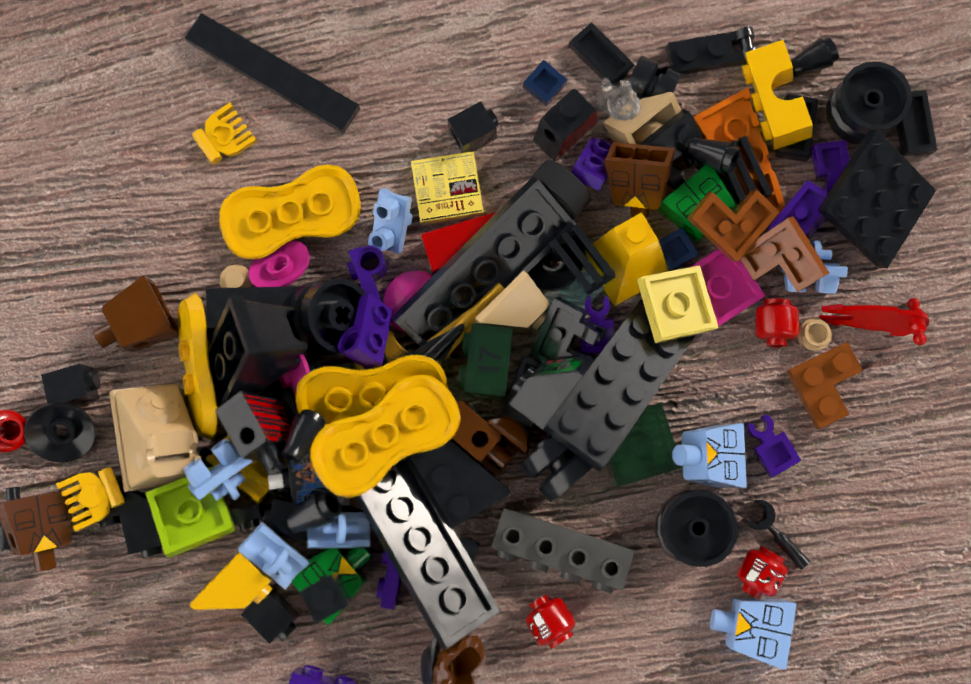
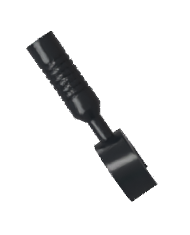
M752 500L763 506V518L756 523L743 518L745 523L750 528L756 530L768 529L774 535L776 544L781 547L800 570L804 569L810 563V560L784 532L778 531L772 525L776 517L773 506L764 500Z

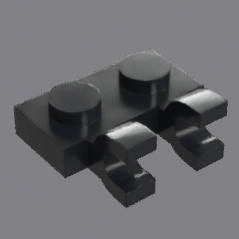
M684 109L639 144L675 148L673 161L682 155L686 165L691 167L694 164L697 170L706 165L688 155V149L693 138L698 137L702 139L703 136L690 111ZM672 165L668 184L670 183L672 189L676 190L685 183V180L681 173Z
M556 297L552 302L529 356L541 363L549 360L589 356L583 352L571 349L576 336H579L591 345H595L596 341H602L607 329L595 323L584 321L587 314L586 310L561 297Z

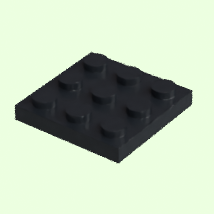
M872 130L867 132L817 211L878 268L888 269L937 190L878 130Z

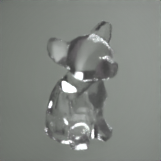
M608 78L600 80V89L596 93L597 105L594 107L597 113L606 110L608 115L616 121L632 120L639 114L641 109L640 99L631 89L630 81L621 80L620 86H615L611 84Z

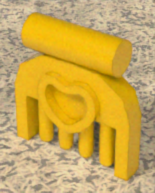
M230 102L210 115L205 122V132L203 129H198L192 134V137L213 165L222 160L221 154L228 157L236 156L258 142L251 131H247L235 139V136L244 131L247 125L242 124L234 130L233 127L242 122L241 117L236 118L229 124L226 123L238 114Z
M111 467L99 471V476L91 472L79 473L56 484L58 489H63L79 482V484L62 491V496H67L81 490L78 495L65 501L66 505L76 501L80 503L68 510L70 514L86 507L89 508V510L72 518L73 522L80 521L91 515L93 516L74 525V531L82 530L103 520L109 514L110 507L115 508L125 503Z

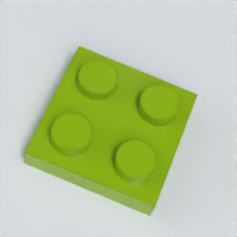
M187 477L146 492L166 557L172 558L236 531L224 496L216 501L211 492L198 500L187 487L190 484Z

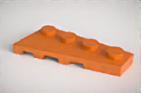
M747 87L693 116V119L703 136L702 139L725 142L734 140L735 142L743 136L747 137L773 193L766 199L780 214L786 207L775 171L771 169L766 142L763 143L759 130L760 123L756 112L753 111L750 102L751 95ZM740 152V155H741V157H742V159H743V161H744V163H745V165H746V168H747V170H748V172H749V174H750V176H751V178H752V181H753V183H754L756 189L759 191V189H758V187H757V184H756V182H755V180H754V178H753V176H752V174H751V172H750V169H749V167H748V165H747V163H746V161H745V159H744V156H743L742 152ZM736 166L734 172L745 196H747L749 192Z

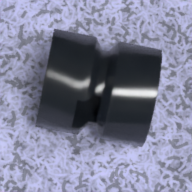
M641 55L627 83L624 94L640 100L667 92L673 93L682 73L667 66L659 69L656 61Z

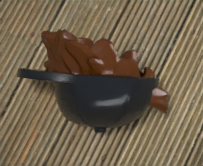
M467 634L449 648L442 650L433 635L432 643L423 651L421 657V680L423 684H475L471 674L482 664V660L486 656L481 638H478L477 635L470 636Z

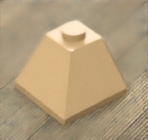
M667 92L629 102L603 123L613 142L640 144L679 113L681 108L675 94Z
M523 270L475 318L476 329L481 333H527L533 327L537 331L543 325L551 304L530 276Z

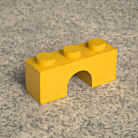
M784 40L746 52V65L741 66L746 85L752 83L755 93L751 94L754 110L756 113L761 111L764 121L760 122L764 140L771 139L775 150L812 138L813 124L803 96L793 100H781L774 95V91L779 86L793 81V66Z

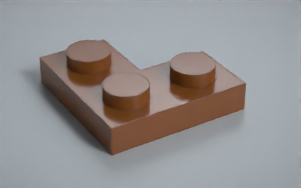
M751 190L734 211L728 208L714 193H707L687 219L732 262H738L779 214V211L758 190Z
M794 216L787 218L759 237L741 257L742 263L753 280L761 278L780 265L796 292L807 288L829 274V271Z
M848 342L786 370L816 429H821L850 415L834 386L863 371Z

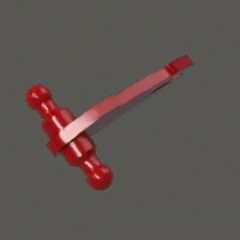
M910 298L907 301L909 310L882 305L843 306V304L821 307L822 312L848 315H819V319L835 326L840 324L872 331L889 332L891 336L904 337L913 334V342L916 345L921 346L927 342V337L924 333L929 325V317L923 309L919 308L920 301L917 298Z

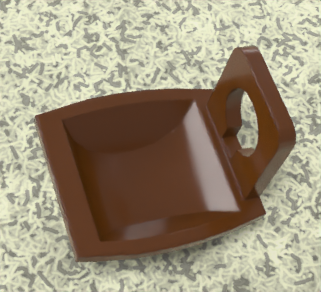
M506 415L486 421L502 435L498 443L501 440L506 443L505 449L512 454V457L501 470H498L486 458L479 462L495 475L502 473L518 451L525 456L529 453L528 439L530 435L528 431L518 421ZM485 439V441L482 443L480 447H483L486 444L487 439Z

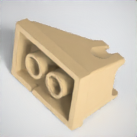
M179 383L117 389L109 392L124 492L160 487L186 477L183 468L193 460L201 459V456L196 451L197 444L199 443L198 434L192 425Z

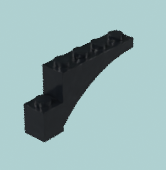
M115 475L125 503L115 508L110 507L109 514L103 520L97 522L100 528L122 523L129 555L141 553L142 558H147L163 553L160 537L146 494L139 490L124 492L122 476ZM256 504L229 509L234 526L239 525L240 531L259 526V519L263 518L266 505ZM91 515L89 517H86L85 519L88 520L93 516Z

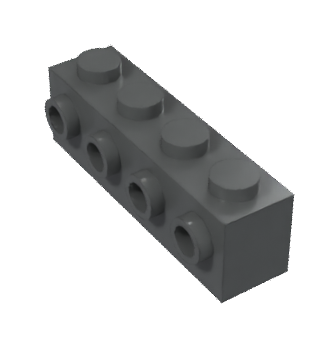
M503 508L491 548L497 549L496 556L515 562L516 557L519 556L530 560L528 566L548 572V568L552 567L562 571L560 577L580 583L581 577L594 581L593 588L611 594L614 588L623 591L634 554L632 549L507 508Z

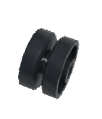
M880 61L860 64L854 67L830 94L826 105L827 121L833 132L840 138L856 145H860L868 131L878 130L885 137L908 114L912 103L911 87L906 77L892 65Z
M342 278L307 282L297 288L287 302V307L295 309L293 317L287 318L294 337L298 341L308 344L307 351L341 353L338 350L339 340L348 328L354 326L359 299L365 295L364 290L356 283Z
M551 435L533 449L535 452L519 465L530 479L537 478L548 468L552 473L539 486V490L549 502L555 500L593 468Z
M688 490L672 495L661 505L656 516L655 533L660 546L671 558L689 566L709 567L721 563L732 552L738 539V522L733 509L722 497L709 491ZM700 523V531H696V534H694L692 530L693 524Z

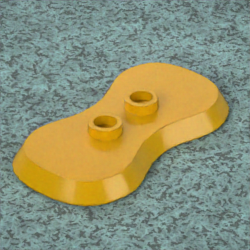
M335 165L313 167L294 181L277 187H243L232 192L220 207L219 224L222 237L233 254L245 259H259L272 254L282 245L296 238L306 236H339L350 230L359 219L361 211L360 196L351 175L345 169Z
M193 293L182 300L178 307L177 323L180 341L178 349L181 362L184 361L186 374L183 375V389L188 398V410L192 425L198 436L211 440L215 436L218 427L217 400L209 365L204 307L200 296L197 293Z
M421 355L404 356L384 366L370 370L322 367L309 372L300 380L296 389V406L298 414L303 409L312 410L325 419L326 425L339 419L358 416L371 410L382 401L393 386L407 377L415 375L432 376L443 383L448 389L447 379L443 368L438 362Z
M428 375L407 377L393 386L382 401L371 410L358 416L339 419L321 429L314 438L310 448V459L314 471L323 485L336 495L353 497L364 494L374 488L388 470L404 457L418 452L433 450L448 442L459 427L460 411L458 405L447 387L436 378Z

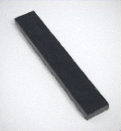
M203 13L199 15L184 37L187 43L343 134L360 110V106L356 102Z

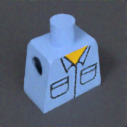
M744 423L714 425L683 432L681 436L682 445L675 446L672 457L675 464L683 466V477L686 481L716 488H747Z
M733 598L730 612L717 609L712 610L710 629L727 633L726 646L730 649L779 669L786 670L797 604L784 599Z

